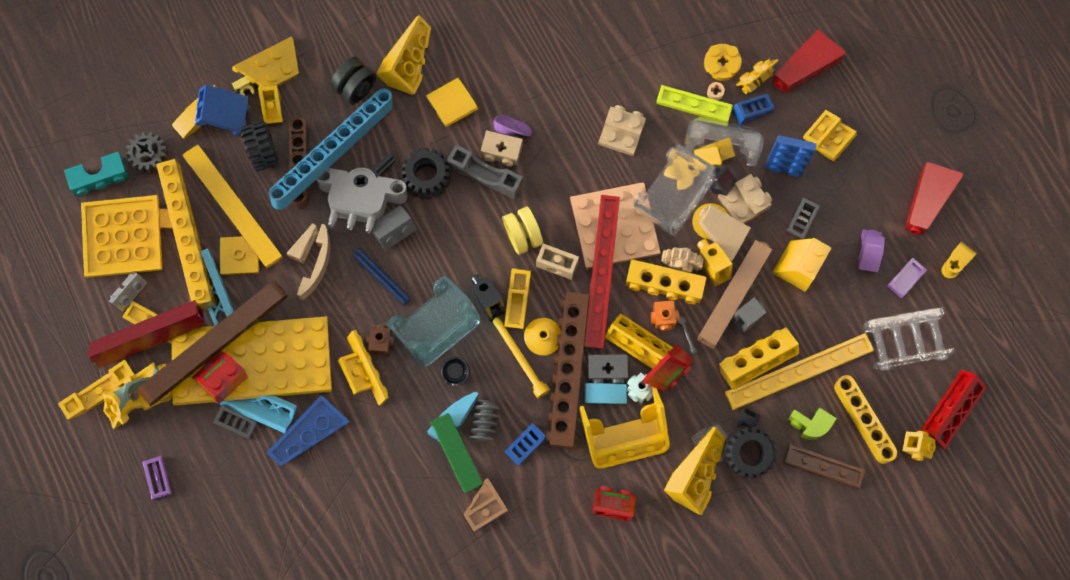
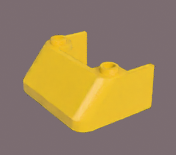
M652 388L654 403L642 408L640 412L641 419L604 428L603 423L599 419L588 420L584 406L580 407L585 436L593 464L596 468H607L661 454L668 450L670 444L665 410L656 388Z

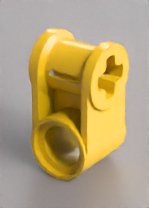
M960 242L942 266V274L949 279L955 278L977 253L963 242Z

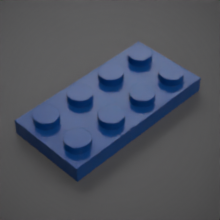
M778 135L765 168L775 173L786 172L790 176H802L815 152L817 143Z

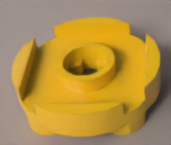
M728 44L711 46L704 59L705 70L716 80H729L739 72L742 62L741 56L735 46ZM725 59L728 63H725V66H721L718 60Z

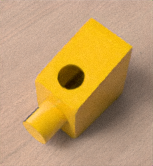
M707 239L701 240L697 246L700 249V256L704 258L702 267L713 286L716 287L730 280L732 263L717 242L710 245Z

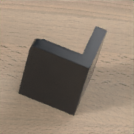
M714 164L712 169L717 177L710 189L715 194L727 196L737 181L727 166Z

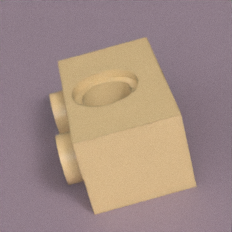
M543 244L536 260V267L572 280L579 263V256Z

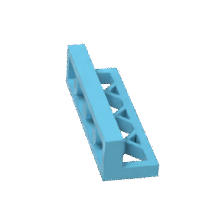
M205 249L201 251L207 271L210 274L209 278L213 282V294L218 295L220 299L218 307L208 308L214 326L219 324L217 321L219 311L224 312L226 317L234 312L214 258L211 252Z
M274 395L260 396L261 398L222 401L220 405L282 433H286L293 423L297 405ZM264 399L270 401L272 405L267 404ZM281 407L290 410V413L285 412Z

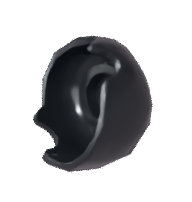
M455 356L445 360L441 366V376L447 384L460 386L466 383L470 377L471 369L466 360Z

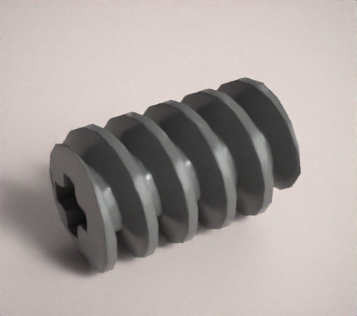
M478 399L477 403L480 405L475 406V410L479 413L474 414V418L477 421L472 422V425L476 428L470 430V433L475 436H470L469 439L478 442L494 441V438L489 436V434L496 432L491 428V426L497 425L492 419L499 417L494 411L500 410V407L496 406L494 402Z

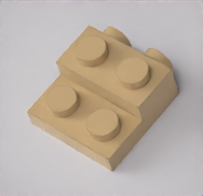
M616 105L615 108L610 107L598 145L634 156L646 118L638 111H633V113L626 112V109L619 105Z
M752 174L736 182L727 196L718 195L719 200L729 215L743 224L769 210L772 205L770 203L772 202L771 196L768 192L764 193L760 188L762 184L759 178L753 177Z

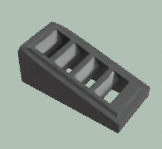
M803 197L786 232L804 239L820 205ZM803 206L813 209L812 213L803 209ZM800 212L810 216L809 220L800 216ZM800 219L806 222L807 224L806 226H804L796 222V220ZM795 225L803 229V233L793 229V226Z
M221 405L212 423L249 439L257 421ZM226 411L228 412V415L224 423L220 422V420L224 412ZM234 415L235 418L231 426L227 425L231 416ZM239 418H241L243 420L237 430L235 429V426ZM246 421L250 422L246 432L243 433L242 430Z

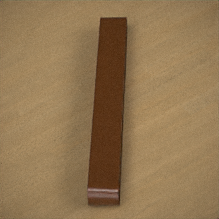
M272 281L144 382L137 389L138 393L150 406L154 405L211 360L218 352L226 348L281 304L288 295L276 281Z

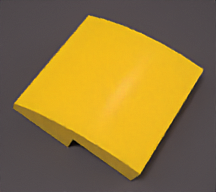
M459 78L426 95L446 127L478 110L477 105Z
M825 110L803 138L808 142L817 143L816 150L835 162L857 136V131L841 123V118Z

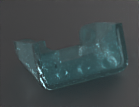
M446 275L434 283L433 292L435 296L407 319L403 315L398 314L391 317L385 323L413 358L423 367L434 362L480 322V315L471 300Z

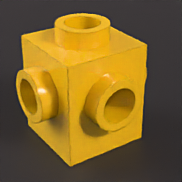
M924 431L906 432L902 451L911 455V458L914 460L932 459L936 440L928 436L929 433Z

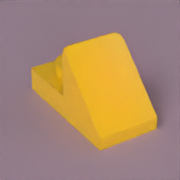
M278 86L258 87L263 120L266 124L283 122L280 103L282 98Z
M725 138L693 150L700 168L710 167L714 164L720 165L723 160L735 156L730 138Z

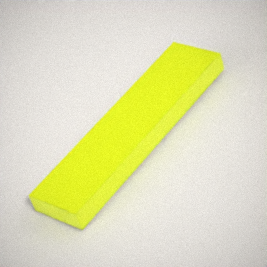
M661 85L656 104L726 124L733 105L664 85Z

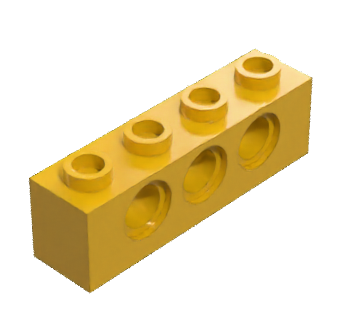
M631 259L625 286L634 291L645 290L648 291V294L655 296L659 294L666 295V298L671 300L683 299L686 303L695 305L701 302L707 277ZM648 275L652 280L644 282L641 277ZM667 280L670 282V286L664 287L660 281ZM685 284L688 286L689 290L682 291L679 288V285Z
M786 327L782 330H776L771 336L758 340L751 347L743 348L738 354L725 358L719 363L720 373L731 389L734 390L798 355L799 344Z

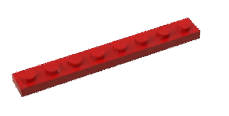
M601 195L584 347L604 348L620 197Z

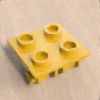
M768 59L765 62H758L753 66V71L750 73L746 72L739 78L740 81L736 86L742 85V91L745 94L752 93V91L760 86V83H764L773 75L774 69L772 66L779 60L770 61Z

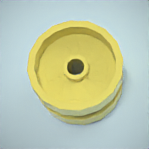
M527 206L518 210V219L512 213L502 216L509 239L518 255L528 251L527 241L533 248L543 245L539 226Z

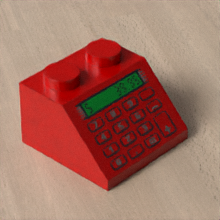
M676 344L642 381L663 392L668 387L672 389L679 382L677 377L680 374L685 376L692 368L690 364L693 359Z
M220 351L191 378L220 404L248 376L245 369L231 356Z
M601 486V489H596L592 514L631 522L634 515L636 496L632 495L630 491L620 490V493L613 492L610 487Z

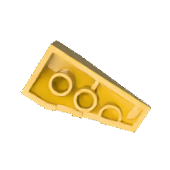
M420 15L414 19L388 53L376 73L387 86L410 95L415 94L422 81L421 69L422 65H425L424 52L425 48L428 47L431 27Z
M712 427L674 471L664 489L675 502L699 515L703 514L711 498L712 492L709 490L712 480H715L717 475L714 473L716 462H719L726 439L716 427Z

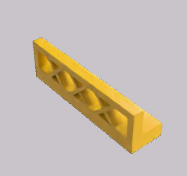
M622 314L611 324L605 335L607 340L652 369L673 348ZM621 321L622 323L627 325V327H624L619 322Z

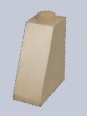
M713 205L703 207L699 213V225L712 243L717 242L729 260L733 261L750 227Z

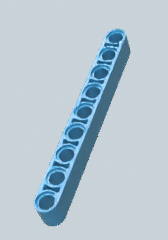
M388 89L378 90L269 190L272 206L279 210L286 208L385 117L393 108L392 93Z

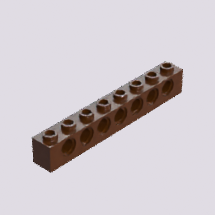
M566 292L565 298H561L560 309H564V315L559 317L558 327L562 328V333L557 335L556 346H560V352L555 354L554 365H558L557 373L553 372L552 384H556L555 392L551 391L550 403H554L553 411H549L548 422H551L552 426L551 430H547L546 442H550L551 448L573 450L589 294ZM571 310H576L579 315L573 318L568 313ZM568 329H575L577 334L569 336L566 331ZM571 347L575 350V353L567 355L564 350ZM565 366H570L573 372L565 374L562 369ZM568 385L571 391L569 393H562L560 387ZM566 404L569 410L562 413L558 410V406ZM564 423L567 429L564 432H559L556 429V425Z

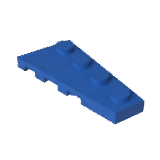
M321 395L268 450L267 454L280 466H283L350 421Z

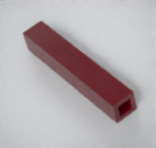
M193 300L89 342L88 357L99 368L205 326L204 311L197 301Z

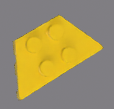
M292 36L234 65L233 71L236 73L239 71L248 77L247 80L258 84L259 87L280 86L297 77L299 71Z

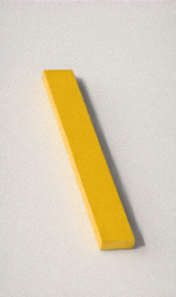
M196 145L182 154L183 158L264 266L269 268L283 258L200 146Z
M865 333L745 383L734 390L726 391L725 395L732 410H736L869 354L874 349Z

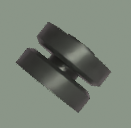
M354 56L346 60L337 69L330 81V88L335 93L342 94V98L347 103L354 105L361 101L372 89L376 82L377 74L371 68L365 67L364 63Z

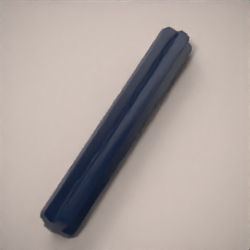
M360 248L353 252V257L402 305L405 306L411 300L410 296Z

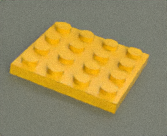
M157 195L81 203L84 277L93 278L163 270L159 197Z

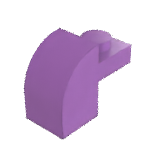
M863 229L861 234L862 247L858 257L859 269L878 272L883 256L885 237L882 236V232Z

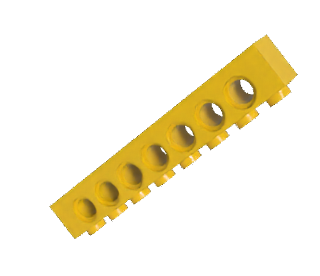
M175 159L158 163L156 165L191 301L196 300L203 310L216 306L207 267L201 254L202 247L181 166Z

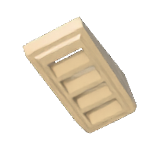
M312 223L288 251L287 255L290 259L302 264L305 262L319 233L315 224Z

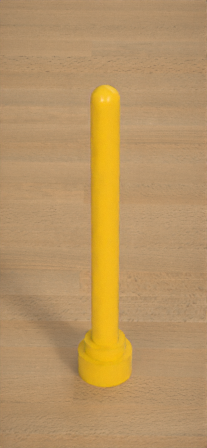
M494 318V325L534 385L533 393L537 399L548 394L550 389L547 384H544L543 381L540 382L501 320Z

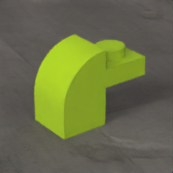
M819 408L811 420L796 410L791 413L787 420L791 421L790 424L796 429L804 430L800 436L801 438L815 440L825 435L837 418Z

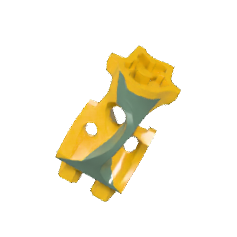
M152 363L139 373L124 380V386L120 389L102 393L105 401L103 411L110 419L113 429L121 424H126L129 420L128 414L133 409L143 408L146 411L153 406L171 400L172 391L152 406L140 394L137 400L131 399V394L134 392L138 393L137 389L165 367L166 364L156 366L155 363Z

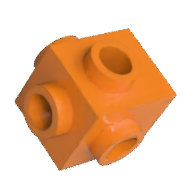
M674 300L654 302V312H651V323H655V328L661 329V331L672 330L676 325V321H679V312L675 310Z

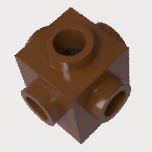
M376 325V327H371V331L367 333L366 344H369L368 350L370 354L390 356V348L394 346L395 335H392L391 329L388 326Z

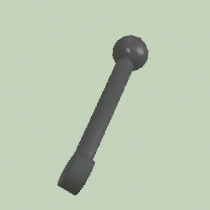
M680 317L678 323L682 325L691 348L690 353L696 354L698 350L694 347L686 328V319Z

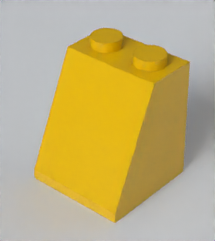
M815 238L790 241L772 274L806 292L830 252L831 247Z

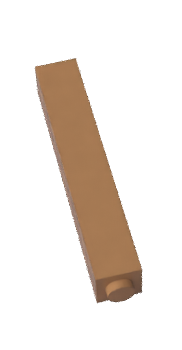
M755 240L699 334L698 341L714 350L772 251L767 243Z

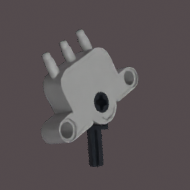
M387 154L372 169L367 166L366 168H356L348 173L347 171L328 168L316 179L319 189L323 192H329L328 203L331 211L329 226L333 227L338 217L348 219L347 229L349 230L353 229L356 221L367 222L365 231L371 233L374 223L384 216L387 202L402 204L407 200V188L403 181L381 177L395 163L396 160L393 155Z

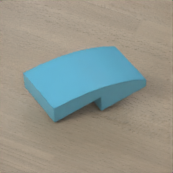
M586 383L584 403L627 404V384Z

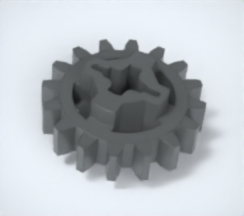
M142 132L140 137L135 134L136 139H129L131 145H126L128 150L125 153L128 158L127 161L129 164H132L135 170L139 167L141 172L145 168L148 172H151L152 167L157 170L156 164L162 163V158H167L164 153L168 151L166 146H164L165 142L163 139L160 140L161 138L158 134L154 136L152 132H149L148 135Z

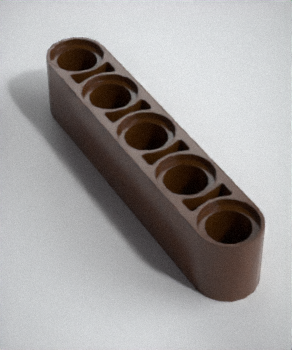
M295 116L289 121V171L296 166L295 162L297 160H302L309 154L308 126L301 116ZM297 125H303L301 129H295ZM296 143H303L301 147H295ZM309 187L300 194L304 196L301 201H296L295 199L292 201L296 208L303 209L308 206Z

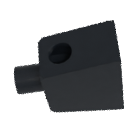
M481 274L473 276L471 281L473 283L472 290L489 322L506 314L503 299L489 277L483 279Z

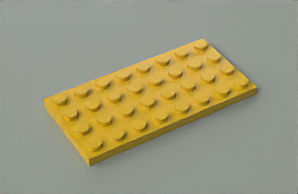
M327 316L257 322L222 350V352L231 356L245 369L248 376L223 401L261 398L260 396L274 395L277 397L332 392ZM215 326L200 327L173 338L172 360ZM201 368L172 390L174 406L216 402L191 378Z

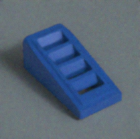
M764 94L736 103L732 112L738 123L744 124L774 111L775 107L769 95Z
M532 423L508 447L505 453L519 466L546 440V436ZM531 432L539 438L537 441L530 435ZM525 438L533 444L531 447L524 441ZM519 443L527 449L526 452L518 446ZM514 448L522 455L520 459L512 451Z

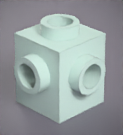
M642 373L638 376L633 375L627 383L629 385L627 389L628 396L641 404L645 399L649 401L652 398V388H654L642 381L647 375ZM641 383L645 388L640 389L638 384Z

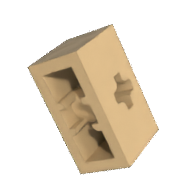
M486 130L481 148V157L488 162L498 161L502 162L505 166H517L523 147V139Z

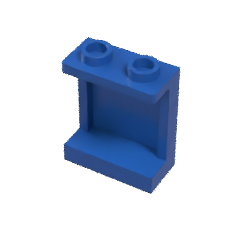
M206 84L199 89L194 125L203 126L204 124H209L233 131V135H239L241 127L247 125L245 117L249 110L248 96Z

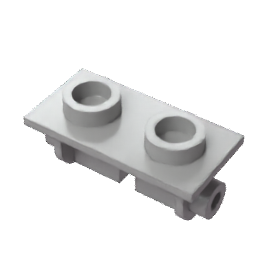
M135 272L129 274L122 283L125 287L123 289L119 287L110 296L109 302L123 312L148 282Z

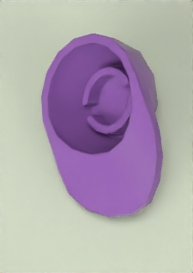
M504 115L494 118V129L499 134L515 136L517 133L525 136L532 135L530 127L519 120Z

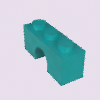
M119 151L101 157L102 169L97 174L90 175L83 164L64 170L70 191L75 196H84L95 189L101 190L106 188L107 185L122 183L125 179L130 178L124 158Z

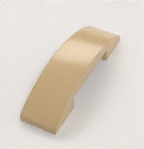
M324 224L321 225L316 239L318 247H321L311 279L306 277L302 279L297 293L300 300H305L316 289L327 269L330 257V236Z

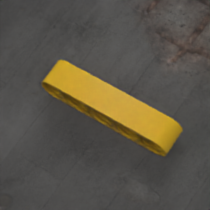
M849 375L842 376L834 385L835 392L876 460L881 464L893 461L897 456L894 444L855 380ZM841 382H846L849 385V390L843 389ZM852 398L859 401V407L851 404ZM862 415L869 418V424L862 422ZM872 432L879 435V441L873 440ZM883 449H886V450L889 451V453H890V458H889V459L885 458V457L882 455V450H883Z

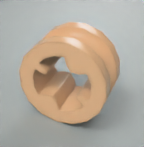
M718 82L710 84L707 91L708 98L717 101L722 99L725 88ZM715 88L718 89L717 95L713 94Z

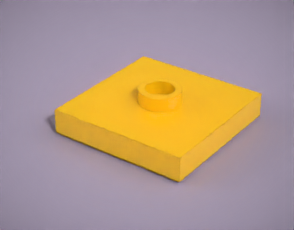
M243 236L220 238L221 276L260 274L259 258Z

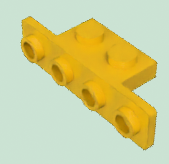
M354 330L347 337L354 353L340 357L338 362L354 395L371 389L378 405H382L388 399L387 389L379 379V372L371 362V356L363 345L362 337Z

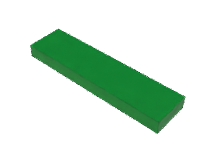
M446 413L431 421L430 423L463 492L467 493L482 485L483 483L450 414Z

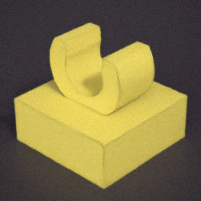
M247 76L232 83L236 93L245 95L244 92L250 90L253 95L255 94L254 85L251 81L247 80Z

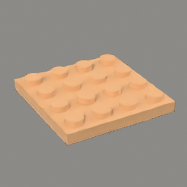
M644 182L570 197L586 270L593 269L601 195L620 197L613 264L628 262L631 259L638 260L660 255Z

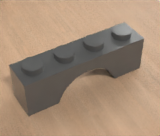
M455 145L447 159L450 169L514 200L523 186V176L508 169L494 168L478 159L473 152L458 145Z

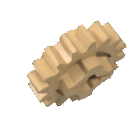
M675 247L673 250H664L661 261L675 270L692 272V270L698 271V269H702L704 258L690 251L691 249Z

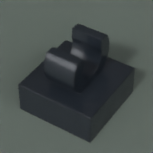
M742 407L738 416L737 427L740 428L742 423H747L748 428L756 427L760 414Z

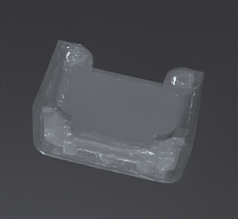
M693 117L687 126L682 152L692 153L696 146L702 147L704 138L715 141L730 138L732 144L740 145L739 154L746 157V165L756 167L763 149L764 139L756 128L703 117Z
M678 143L675 148L671 147L666 155L668 157L667 164L648 191L639 192L633 201L636 209L673 237L682 228L716 178V167Z

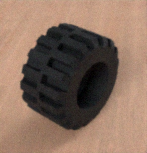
M261 120L241 127L242 140L253 169L258 172L279 165V157L266 122Z
M420 148L417 149V153L411 152L410 158L406 157L405 164L403 163L402 176L407 190L412 192L413 196L417 197L419 195L420 199H424L425 196L429 200L432 199L431 196L435 195L437 198L439 197V192H445V187L449 186L450 170L448 161L441 152L437 154V150L432 149V151H429V148L421 151ZM423 167H432L437 170L436 176L429 181H421L415 175Z
M756 428L739 429L729 436V440H726V448L723 450L725 453L724 460L727 461V466L735 474L747 478H758L762 474H767L768 469L773 468L772 463L773 461L776 462L777 457H774V455L777 453V449H774L773 445L775 443L770 439L771 436L765 434L763 430ZM747 441L755 442L760 449L758 460L751 465L745 464L740 457L741 446Z

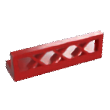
M961 370L920 431L929 433L928 436L935 439L940 448H947L986 390V385L978 375ZM977 384V385H978V389H977L976 392L973 394V389H974L975 385ZM967 400V405L963 409V403ZM956 415V421L952 425V419ZM946 431V436L942 441L940 437Z

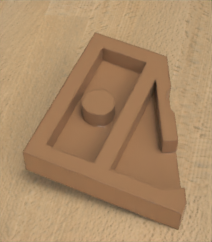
M488 478L485 479L482 487L464 513L474 532L508 512Z

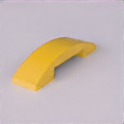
M126 360L108 370V374L78 394L73 393L58 403L68 420L104 402L103 392L120 389L124 386V380L135 375Z

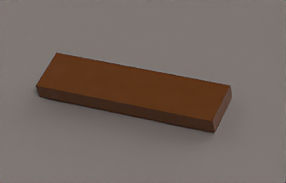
M792 444L789 445L784 464L856 489L861 488L866 471L865 469Z

